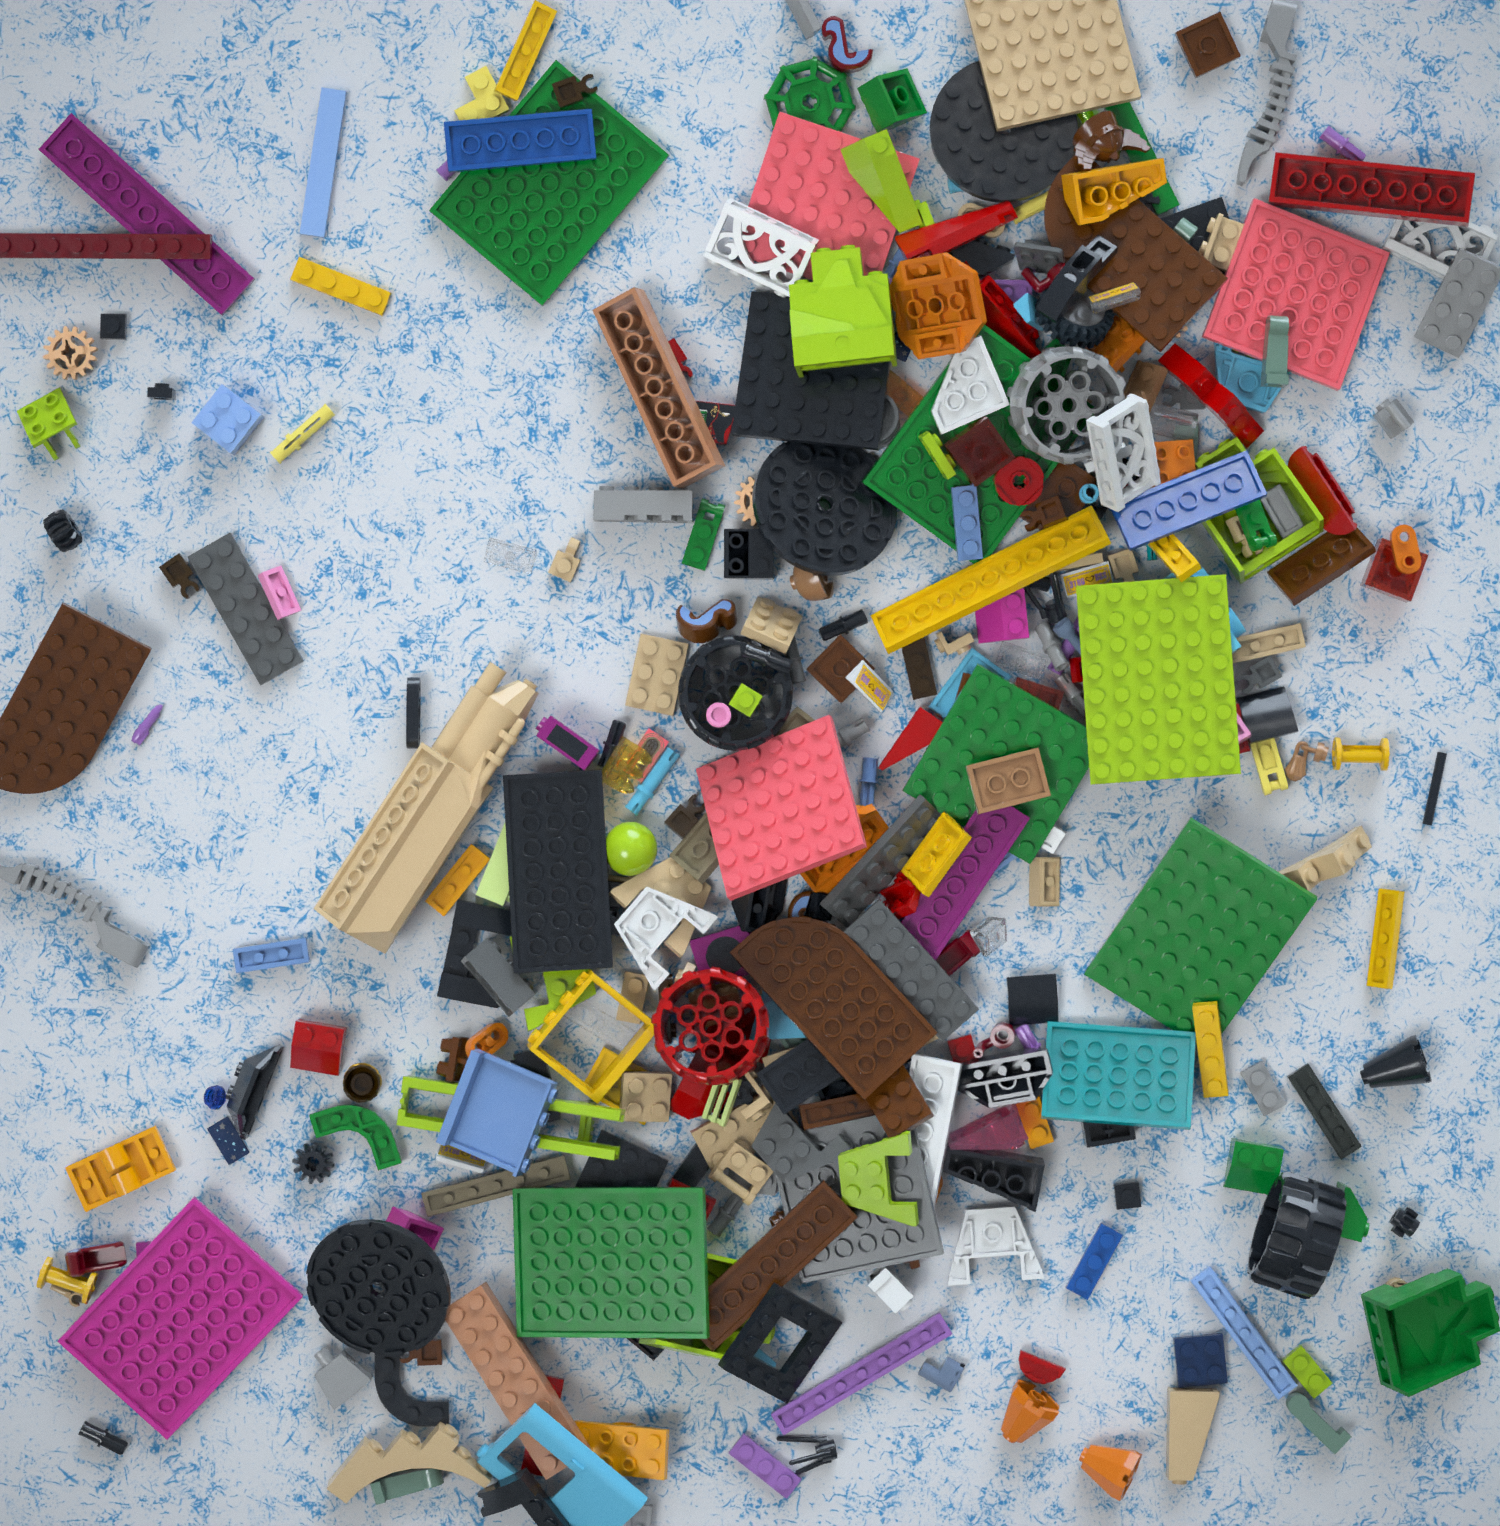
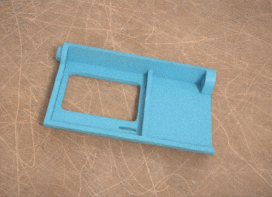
M536 1403L494 1443L489 1445L484 1443L476 1453L478 1456L476 1462L500 1481L518 1472V1470L499 1454L522 1432L531 1435L575 1473V1476L553 1497L549 1496L570 1526H623L642 1508L648 1499L647 1496Z

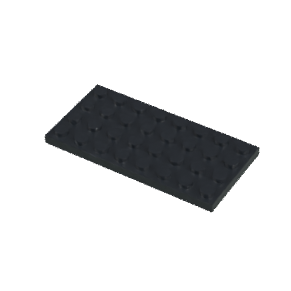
M602 770L503 775L514 973L613 968Z

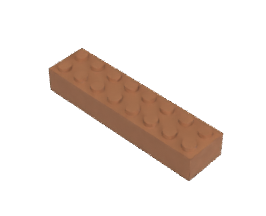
M633 287L593 309L592 311L673 487L684 489L725 467L724 461L645 291Z
M487 1282L452 1303L446 1322L510 1424L513 1425L536 1403L592 1450L522 1337H517L515 1326ZM522 1432L518 1436L546 1480L568 1467L528 1433Z

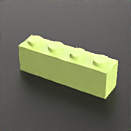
M505 823L476 892L477 896L502 906L505 905L506 901L510 903Z

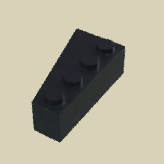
M947 1142L942 1167L943 1172L970 1184H975L990 1193L1000 1195L1015 1204L1018 1203L1036 1212L1045 1167L1043 1158Z

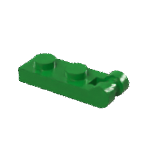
M701 499L681 564L702 571L706 570L726 505L720 503L715 505L709 503L707 499ZM705 512L714 514L713 522L704 519Z
M1260 500L1235 509L1251 551L1261 550L1264 546L1269 548L1277 545V537L1271 531ZM1256 532H1260L1261 537L1257 536Z

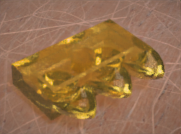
M622 736L602 769L603 783L621 793H633L634 787L628 778H643L642 770L637 763L641 765L651 764V756L645 749Z

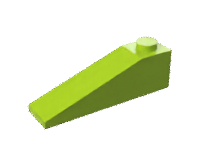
M887 129L840 149L851 176L899 233L923 224Z

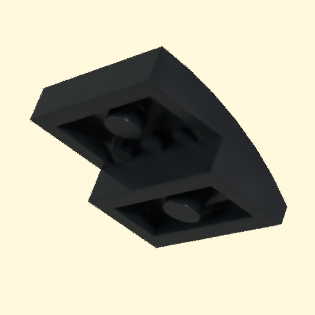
M1284 686L1236 698L1240 706L1243 722L1251 733V737L1248 738L1250 744L1299 731Z
M1055 973L1006 977L1008 1016L1011 1026L1048 1023V1021L1059 1022Z

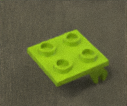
M60 387L17 410L32 446L35 448L44 444L54 461L58 460L59 457L49 438L64 430L76 449L81 447L71 430L72 427L77 425V422Z

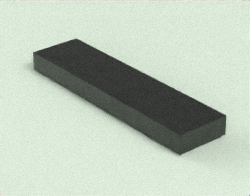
M1308 1063L1287 1076L1341 1160L1362 1147Z

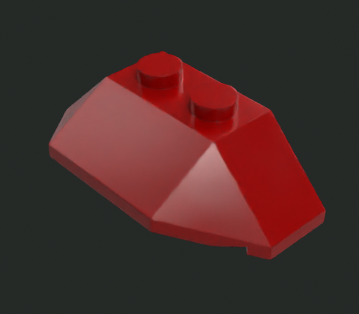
M718 1024L709 1026L706 1032L709 1034L715 1033L718 1029ZM716 1045L710 1046L707 1050V1056L710 1059L718 1057L720 1053L719 1047ZM701 1049L694 1054L688 1069L707 1073L710 1063L702 1057ZM725 1049V1057L718 1063V1069L724 1071L736 1065L742 1059L731 1056L728 1050ZM682 1078L670 1101V1110L688 1120L702 1116L712 1085L701 1086ZM722 1085L720 1086V1089H719V1092H718V1095H717V1098H716V1101H715V1104H714V1107H713L711 1113H713V1111H714V1108H715V1105H716V1103H717V1100H718V1097H719V1094H720ZM728 1091L726 1093V1097L724 1103L722 1104L721 1110L729 1097L730 1093Z

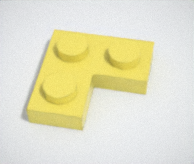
M487 66L465 76V80L476 99L454 110L459 120L499 117L510 111L503 96L494 91L496 83Z

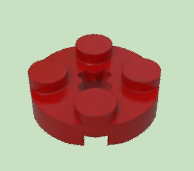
M1015 456L1006 459L999 465L993 482L997 494L1003 501L1017 506L1029 505L1041 495L1044 476L1042 469L1035 461L1030 458ZM1016 475L1019 477L1024 475L1023 487L1019 485L1015 487L1013 485L1015 482L1013 478Z

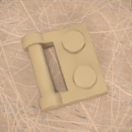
M733 1141L710 1172L709 1178L714 1182H720L741 1197L742 1202L749 1206L773 1171L764 1161L736 1141ZM728 1167L752 1184L748 1190L725 1175L723 1173L724 1169Z

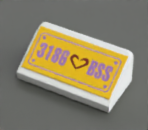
M1109 561L1060 575L1066 599L1077 596L1076 586L1114 583Z
M862 660L845 678L882 713L893 690Z
M441 1144L435 1158L436 1161L478 1173L484 1172L487 1161L453 1146H443Z

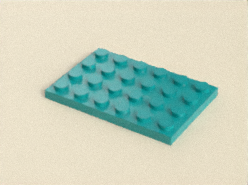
M1048 1021L1046 1049L1049 1052L1053 1074L1043 1089L1041 1119L1190 1130L1196 1033Z

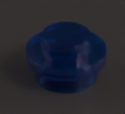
M219 1085L208 1087L204 1093V1103L210 1109H220L226 1101L225 1089Z

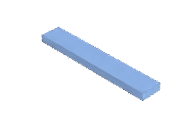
M321 88L300 235L325 238L347 92L343 90Z
M1208 1266L1190 1280L1277 1400L1297 1387L1296 1382L1213 1269Z

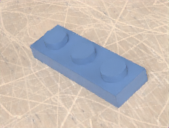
M976 485L950 487L957 561L983 559Z
M307 937L232 949L236 973L310 962Z

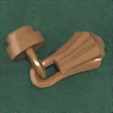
M1305 741L1298 742L1293 756L1285 768L1286 776L1291 781L1301 780L1306 776L1308 752L1314 753L1313 761L1320 762L1321 760L1325 762L1329 747L1324 746V743L1318 742L1315 749L1309 747ZM1300 748L1304 750L1303 756L1298 755Z

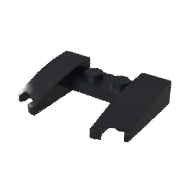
M458 899L437 997L499 1008L500 1006L477 979L468 977L469 970L461 960L473 950L477 929L512 936L510 910Z
M527 1467L480 1490L477 1494L483 1500L484 1507L481 1509L483 1517L521 1504L537 1526H570Z

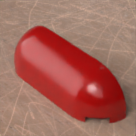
M1307 446L1298 448L1291 455L1288 461V468L1323 516V529L1335 535H1345L1354 531L1357 528V523L1353 522L1352 518L1355 510L1324 461L1317 453L1312 455L1308 452Z

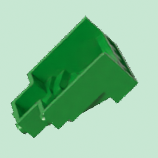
M1448 1268L1435 1274L1430 1273L1400 1287L1383 1284L1361 1294L1380 1384L1407 1397L1481 1365L1480 1349L1477 1341L1500 1332L1499 1315L1495 1308L1494 1292L1491 1286L1477 1280L1466 1285L1461 1273Z

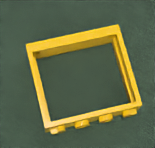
M589 969L587 972L583 971L575 980L576 985L571 992L566 991L559 1000L561 1004L555 1011L550 1010L543 1019L545 1022L539 1030L535 1029L529 1035L527 1047L598 1104L654 1036V1028L648 1015ZM593 981L644 1022V1024L596 1083L590 1087L539 1045Z

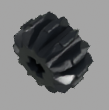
M65 510L54 511L43 520L47 535L60 551L67 552L73 550L82 542V534L79 531V527Z
M318 1142L313 1143L312 1150L310 1145L305 1143L303 1145L304 1151L301 1149L296 1150V1154L300 1158L292 1159V1163L300 1164V1166L293 1170L294 1173L303 1172L299 1178L301 1181L306 1176H309V1184L314 1183L315 1176L319 1183L323 1182V1175L327 1177L331 1175L327 1168L335 1166V1163L327 1161L334 1156L333 1153L324 1154L328 1148L326 1145L318 1150ZM310 1157H314L313 1160L318 1159L317 1169H313L314 1166L309 1167Z

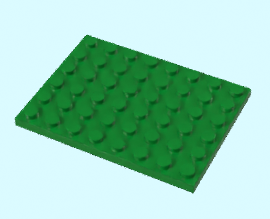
M557 60L553 62L509 116L592 109L596 160L463 171L429 210L430 213L542 307L669 157V154L596 93H582L583 101L560 109L552 84L575 75Z
M984 325L976 337H982L1003 390L1007 394L1008 387H1013L1020 373L1018 367L1023 362H1029L1031 359ZM950 359L862 480V483L955 551L956 543L950 487L975 484L977 488L983 559L991 556L1027 506L1011 505L999 497L993 482L999 465L1010 457L1022 456L1030 458L1042 469L1043 481L1045 482L1059 462L1045 459L1026 449L1021 444L1022 440L1014 427L1009 425L1007 417L1011 415L1010 405L944 434H940L931 409L951 362ZM1040 373L1030 386L1026 406H1030L1035 397L1043 396L1044 394L1040 388L1042 378ZM1056 378L1048 381L1047 387L1051 392L1058 388ZM1066 398L1062 403V408L1065 412L1073 407V401L1070 398ZM1046 401L1039 403L1037 408L1039 414L1043 415L1048 411V403ZM1087 401V406L1089 408H1094V406ZM1033 415L1027 417L1030 428L1038 440H1047L1049 436L1044 428L1047 420L1039 419ZM1081 418L1077 422V429L1082 431L1086 426L1085 418ZM1056 421L1052 426V431L1055 435L1063 430L1061 421ZM1070 430V434L1064 439L1057 440L1056 444L1060 446V450H1068L1078 435ZM925 431L930 432L931 435L935 433L943 444L940 447L945 456L949 454L954 461L956 467L953 469L956 475L950 479H945L918 438ZM1016 475L1013 478L1015 480L1013 483L1015 487L1017 485L1024 486V475L1020 477ZM975 559L969 561L975 564L983 559Z
M1190 817L1088 965L1084 975L1175 1031L1195 1032L1193 1003L1218 1001L1221 1033H1223L1315 904L1318 896Z
M517 1187L512 1189L517 1337L707 1339L710 1337L705 1187Z

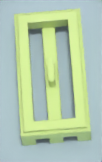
M738 1078L733 1081L721 1118L718 1116L729 1085H722L713 1114L711 1115L721 1086L712 1085L701 1118L718 1123L723 1127L726 1126L742 1080Z

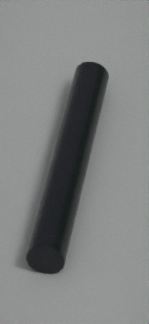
M1437 752L1422 824L1432 826L1447 753Z

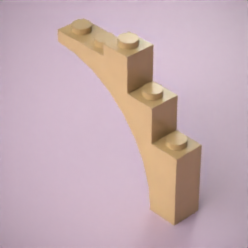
M1362 825L1357 826L1330 845L1278 872L1310 891L1321 881L1347 873L1356 865L1355 861L1372 846Z
M440 1421L423 1443L420 1442L416 1434L410 1431L406 1432L404 1429L398 1433L385 1451L379 1442L364 1437L329 1479L327 1490L344 1503H347L359 1490L374 1480L393 1472L433 1468L464 1476L484 1488L491 1482L492 1474L477 1463V1460L471 1457V1453L465 1447L457 1446L459 1443L458 1431L450 1424L445 1425Z

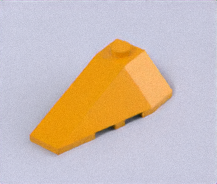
M1164 158L1061 175L1064 199L1078 225L1103 221L1114 212L1127 207L1131 202L1144 197L1167 183Z

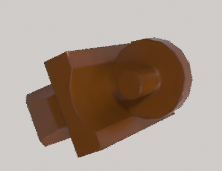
M453 1037L441 1040V1051L450 1053L449 1062L439 1061L436 1073L446 1077L445 1081H460L468 1060L465 1051L468 1037Z

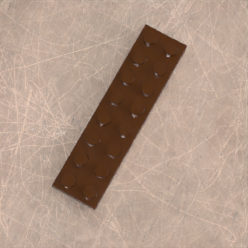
M825 1180L816 1186L708 1287L710 1337L701 1340L712 1352L750 1318L774 1282L783 1287L858 1218L855 1212L846 1205Z

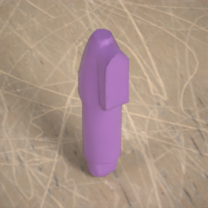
M161 704L155 706L144 721L139 724L132 736L131 741L140 746L148 736L149 729L160 716L159 713L163 708Z

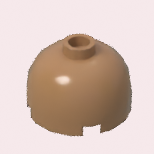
M794 566L793 575L790 576L793 590L797 589L798 593L809 601L832 598L833 582L828 583V576L812 574Z

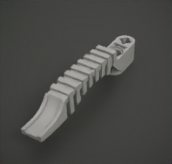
M1272 0L1261 34L1260 42L1269 45L1277 62L1273 61V64L1270 65L1269 71L1277 74H1274L1269 83L1275 86L1269 92V96L1272 97L1270 101H1267L1266 107L1268 108L1262 113L1255 128L1251 127L1246 136L1263 143V145L1252 140L1246 142L1236 184L1240 186L1246 181L1252 161L1256 157L1266 154L1270 146L1272 147L1277 137H1274V135L1279 132L1280 126L1278 124L1284 116L1281 113L1286 108L1287 103L1285 101L1290 94V91L1287 89L1292 84L1293 79H1290V77L1294 74L1295 67H1292L1297 57V55L1288 53L1285 49L1297 9V4L1290 1Z
M21 863L15 867L0 865V878L13 885H19L24 871L26 872L20 890L24 892L26 890L30 891L35 877H37L32 888L33 891L42 892L47 882L44 893L48 895L50 893L54 894L55 889L58 888L55 897L61 899L67 893L68 897L65 903L68 905L75 904L77 899L78 903L74 911L80 913L84 912L85 908H87L88 910L82 920L87 923L89 921L92 922V920L96 922L100 935L97 947L133 967H139L149 945L110 924L108 916L112 910L107 906L101 908L102 902L100 900L91 899L92 895L80 892L81 888L70 886L71 882L67 880L61 881L60 876L56 874L50 875V871L46 869L40 870L36 864Z

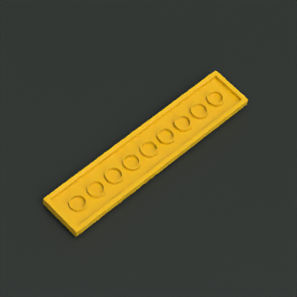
M1092 505L1067 517L1068 520L1043 529L870 615L887 653L890 654L1050 573L1110 545L1111 541Z

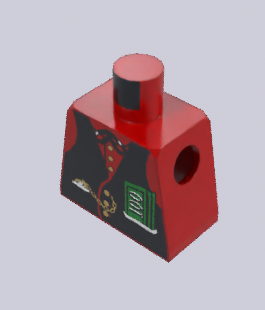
M696 401L716 446H727L733 425L735 405Z

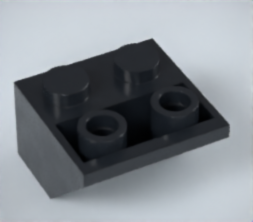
M724 529L725 579L773 580V549L766 542L760 529Z
M1081 1122L1084 1144L1087 1148L1136 1139L1134 1126Z

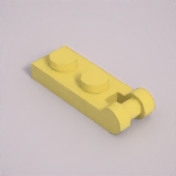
M1275 738L1253 744L1249 743L1264 796L1272 794L1274 790L1280 789L1283 791L1288 789ZM1276 773L1277 780L1269 782L1267 775Z

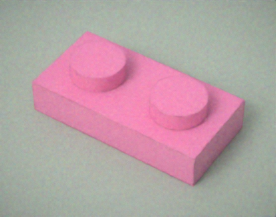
M282 566L257 575L277 620L301 611Z

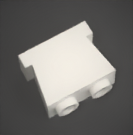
M889 1266L876 1268L866 1278L868 1286L895 1314L899 1310L905 1311L912 1304L911 1298L913 1294L911 1289Z

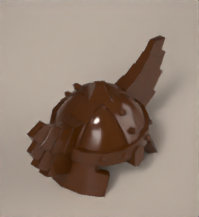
M1111 111L1100 112L1085 121L1075 133L1072 141L1073 146H1075L1073 150L1075 152L1074 158L1077 159V164L1082 166L1083 171H1090L1095 160L1110 163L1112 160L1117 161L1122 150H1137L1146 153L1151 147L1146 145L1147 141L1140 138L1139 134L1131 132L1132 130L1120 127L1117 124L1114 112Z

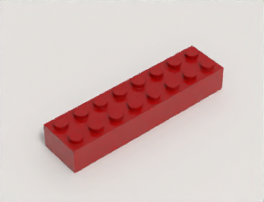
M1275 152L1269 204L1277 207L1468 227L1475 173Z

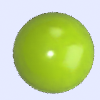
M624 822L612 828L607 834V864L615 872L625 876H635L644 873L653 865L657 856V842L653 833L646 826L637 822Z

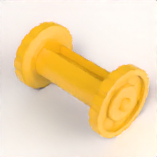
M1334 737L1332 743V766L1334 770H1339L1342 762L1379 763L1381 771L1388 770L1390 753L1387 738H1382L1379 746L1342 745L1340 737Z
M48 1256L42 1269H40L36 1287L42 1289L47 1282L82 1294V1303L87 1304L95 1290L98 1273L92 1272L89 1278L83 1276L70 1277L68 1271L53 1267V1258Z

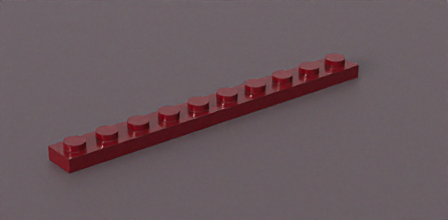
M0 233V258L212 260V235Z

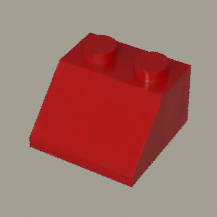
M302 1019L296 1020L291 1044L290 1068L339 1076L347 1027Z

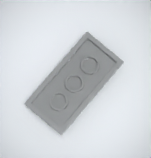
M1459 248L1414 337L1459 358L1500 281V266Z

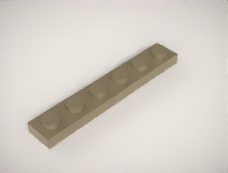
M565 1154L531 1163L527 1173H523V1175L514 1177L512 1172L504 1170L422 1192L421 1195L427 1217L513 1195V1188L543 1187L570 1180L571 1177Z

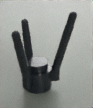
M1057 572L1049 574L1054 599L1046 602L1045 608L1042 607L1028 586L1023 587L1038 609L1041 618H1047L1050 624H1056L1067 617Z
M778 1436L776 1438L777 1441L819 1443V1445L815 1446V1454L789 1461V1465H795L814 1459L818 1460L796 1470L795 1473L797 1475L823 1464L832 1463L831 1460L838 1459L834 1439L827 1441L826 1436Z

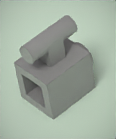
M1388 399L1376 407L1378 412L1373 415L1390 439L1396 437L1414 423L1397 399L1392 402Z

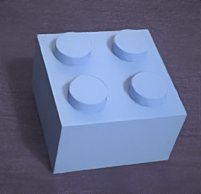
M221 384L192 421V424L235 456L264 419V416Z

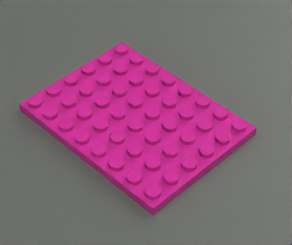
M194 1196L68 1328L57 1342L168 1440L299 1302L303 1294Z

